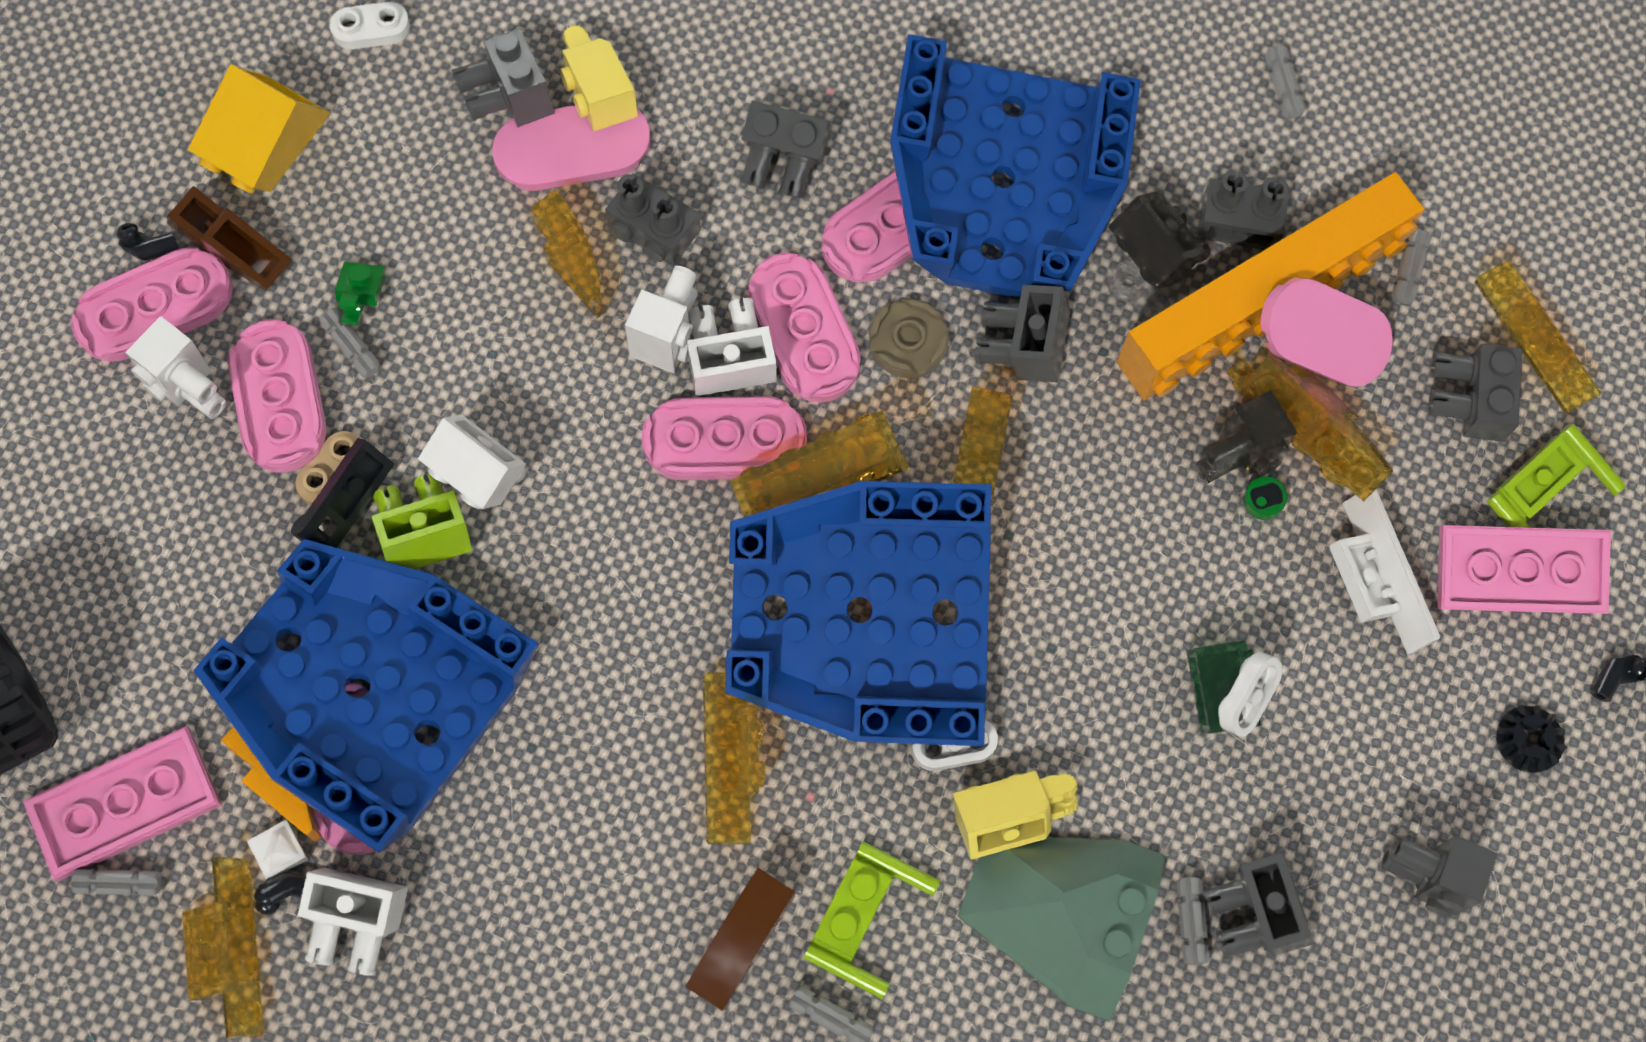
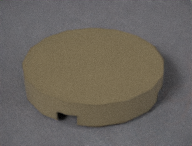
M909 298L901 299V302L889 303L883 306L872 319L868 334L870 353L878 366L891 375L902 378L922 377L934 371L945 358L950 340L949 331L944 322L945 319L940 311L921 300Z

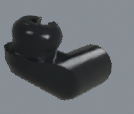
M125 223L119 226L116 232L119 239L118 244L122 250L140 260H151L179 249L172 231L150 238L139 232L137 225Z
M1627 655L1609 659L1604 664L1591 690L1592 696L1600 701L1610 702L1619 684L1645 681L1646 658H1641L1638 655Z
M284 872L260 884L254 893L256 910L263 915H271L280 907L279 902L289 896L302 898L306 876Z

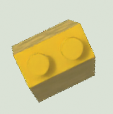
M230 64L188 150L201 157L199 164L204 168L217 174H221L224 171L233 176L231 183L236 187L252 194L255 189L271 192L326 121L330 112L266 74Z

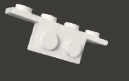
M1374 486L1366 487L1343 502L1356 536L1340 539L1330 545L1329 548L1361 623L1391 617L1407 655L1414 654L1439 640L1440 634L1377 489Z

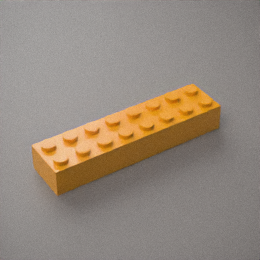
M1396 172L1392 173L1128 331L1116 363L1144 401L1155 394L1159 398L1167 395L1178 386V380L1188 374L1191 377L1200 375L1212 365L1211 360L1221 354L1225 357L1233 355L1245 345L1244 340L1256 334L1257 337L1266 335L1261 330V314L1266 299L1278 285L1283 286L1286 282H1289V279L1300 277L1318 281L1338 290L1343 285L1342 281L1351 275L1359 278L1375 266L1376 263L1374 261L1384 255L1387 259H1390L1405 249L1408 245L1405 240L1418 229L1416 223L1424 212V207Z

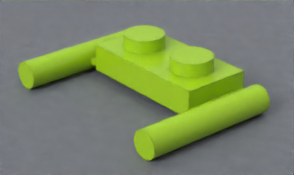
M1570 423L1560 431L1559 435L1552 437L1496 489L1497 492L1492 494L1486 502L1507 527L1530 528L1526 522L1587 466L1613 496L1623 491L1627 485L1575 424Z
M863 841L803 959L883 999L890 983L857 967L851 962L894 877L931 896H934L941 881Z

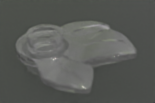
M1142 244L1131 250L1126 262L1117 264L1111 269L1107 278V286L1115 298L1130 302L1137 313L1147 318H1152L1171 306L1168 298L1174 296L1182 289L1187 281V276L1173 267L1160 263L1161 248L1159 244ZM1128 279L1134 286L1131 288L1121 285L1120 281Z

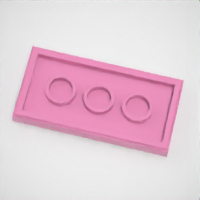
M1439 525L1437 609L1609 614L1611 530Z
M188 726L23 801L52 878L57 882L72 876L75 870L87 869L222 806L195 738Z

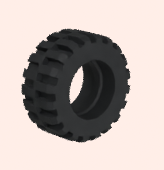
M1 624L0 775L52 748L59 737L58 729L54 724V718L37 687V683Z

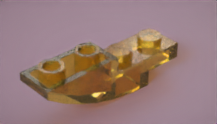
M1270 353L1241 385L1303 440L1300 446L1363 502L1392 474L1393 470L1385 458L1346 412L1307 375L1302 379L1273 353Z

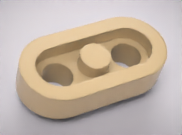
M348 431L332 434L324 442L318 455L298 473L295 482L296 490L306 504L311 506L345 457V455H337V450L341 446H349L351 448L356 439L359 438L356 434ZM314 478H323V483L319 487H310V482Z

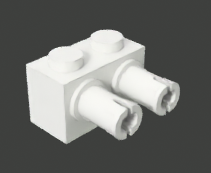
M676 265L661 296L641 289L625 323L630 357L674 374L680 361L683 363L688 361L687 340H692L690 335L693 324L689 323L688 311L692 308L698 296L697 290L693 288L696 281V274L693 271Z
M743 298L744 311H741L739 299L733 300L728 304L734 332L718 335L713 306L702 305L703 319L700 317L698 306L688 311L690 322L693 324L692 332L694 339L687 340V347L696 396L776 382V359L769 326L758 328L753 299Z
M162 316L125 352L135 365L131 369L132 373L144 383L142 385L144 389L158 401L162 402L167 398L178 407L186 399L210 419L216 418L226 407V400L216 392L217 386L207 378L211 369L193 341Z
M463 415L442 418L418 457V460L429 468L428 472L433 478L442 483L452 485L461 492L460 497L465 503L477 509L501 505L512 486L520 483L525 476L524 467L526 463Z
M325 867L307 872L298 917L310 919L314 924L305 960L311 963L318 960L317 964L333 965L340 927H345L356 931L347 970L353 973L360 970L362 975H375L382 938L399 930L408 887Z

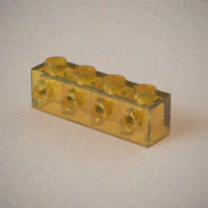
M881 410L877 413L864 414L858 417L853 424L838 431L825 432L816 441L799 449L792 448L786 450L777 459L762 466L749 467L740 476L730 480L743 516L746 517L859 481H883L910 467L893 427L884 411Z

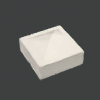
M287 819L247 841L267 880L309 860Z

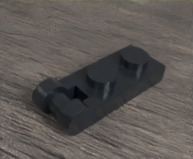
M357 438L309 509L294 522L291 534L300 541L306 539L338 548L395 463L368 441ZM326 518L331 524L325 531H322L319 527Z

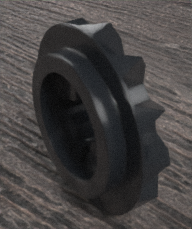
M1520 705L1510 710L1502 717L1497 727L1496 741L1501 755L1511 766L1523 772L1539 773L1552 768L1559 762L1564 750L1567 748L1564 745L1566 729L1560 727L1556 721V714L1546 712L1541 709L1540 705ZM1541 728L1542 731L1538 741L1542 746L1534 744L1522 749L1521 747L1525 744L1524 741L1527 738L1523 730L1531 732L1534 729Z

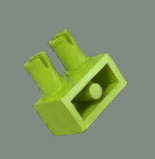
M428 473L430 485H426L423 475L414 481V488L418 493L420 501L403 505L401 492L396 486H386L389 498L385 497L383 488L375 491L373 499L377 504L379 513L371 517L386 562L418 569L473 551L454 490L444 493L441 482Z

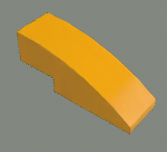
M232 727L221 741L252 767L241 781L316 843L321 834L316 827L312 807L271 780L238 732Z

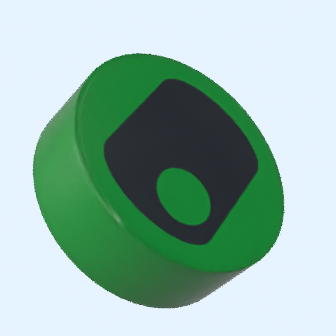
M1267 476L1256 478L1244 492V507L1254 518L1260 520L1273 519L1282 512L1287 503L1286 489L1275 478Z

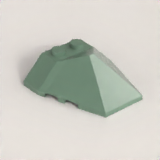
M1047 837L1045 840L979 857L957 917L1000 952H1004L1033 979L1036 978L1052 991L1065 1005L1110 1022L1131 975L1159 891L1165 855L1126 840Z

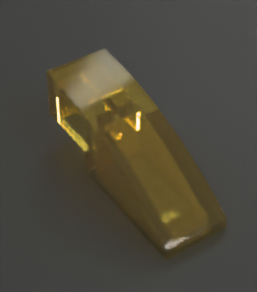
M555 189L530 208L535 227L549 241L543 245L547 263L598 319L604 314L599 275L593 252L585 232L572 209Z

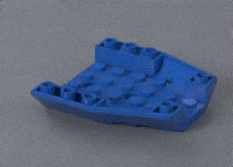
M908 34L890 146L912 260L945 284L1020 298L1023 285L1063 287L1064 291L1072 290L1128 185L1141 79L1102 72L1096 87L946 58L947 41ZM1007 103L1016 104L1021 108L1022 115L1019 117L1008 116L1003 111L1002 106ZM1004 173L1010 177L1012 185L1007 188L999 187L993 182L992 175ZM986 244L995 245L1000 249L1002 257L997 260L988 259L982 254L981 247Z
M859 481L730 521L729 564H734L731 649L727 650L725 693L854 742L984 746L991 549V484ZM771 595H779L787 603V612L781 619H772L765 613L764 603ZM862 597L871 603L873 611L867 621L857 622L849 615L848 607L854 598ZM949 600L957 606L958 617L955 622L943 625L936 621L933 609L937 602Z
M303 539L277 570L281 582L277 590L232 643L221 637L193 671L271 780L378 853H381L414 827L516 693L539 647V643L434 574ZM293 633L301 637V643L295 650L283 651L277 647L280 638L286 634ZM357 679L366 680L371 686L369 692L363 697L354 698L346 693L348 683ZM424 726H434L440 731L438 740L429 745L421 744L415 738L418 730Z

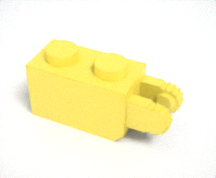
M580 25L570 26L564 30L563 38L567 49L562 50L565 67L560 68V75L567 92L573 90L575 93L573 101L579 117H587L593 131L638 117L634 87L610 41L600 38L591 41L586 30L580 27Z
M1032 771L1021 775H1012L1006 779L981 786H971L965 790L953 793L955 820L970 860L1045 840L1051 832L1052 820L1063 818L1065 815L1070 816V814H1074V811H1077L1078 800L1077 796H1075L1077 780L1074 779V776L1059 773L1058 776L1052 775L1039 779L1037 771Z

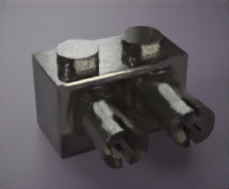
M1160 190L1138 195L1108 226L1116 237L1119 247L1128 253L1139 268L1142 278L1151 284L1155 290L1178 283L1198 262L1205 261L1211 251L1208 244L1201 245L1205 239L1200 236L1195 237L1187 227L1186 214H1178L1182 209L1177 205L1172 206Z
M1271 390L1235 408L1219 437L1220 440L1205 447L1203 450L1205 458L1197 461L1196 468L1206 484L1235 469L1240 470L1244 478L1256 472L1260 476L1266 475L1281 465L1280 459L1291 450L1289 445L1297 434V430Z

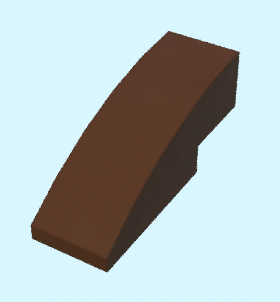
M192 186L167 215L168 225L203 251L210 252L220 258L226 267L265 291L270 288L292 262L288 255L228 208L222 209L195 186Z
M757 868L685 987L723 1012L771 938L775 927L794 900L795 891L760 868Z

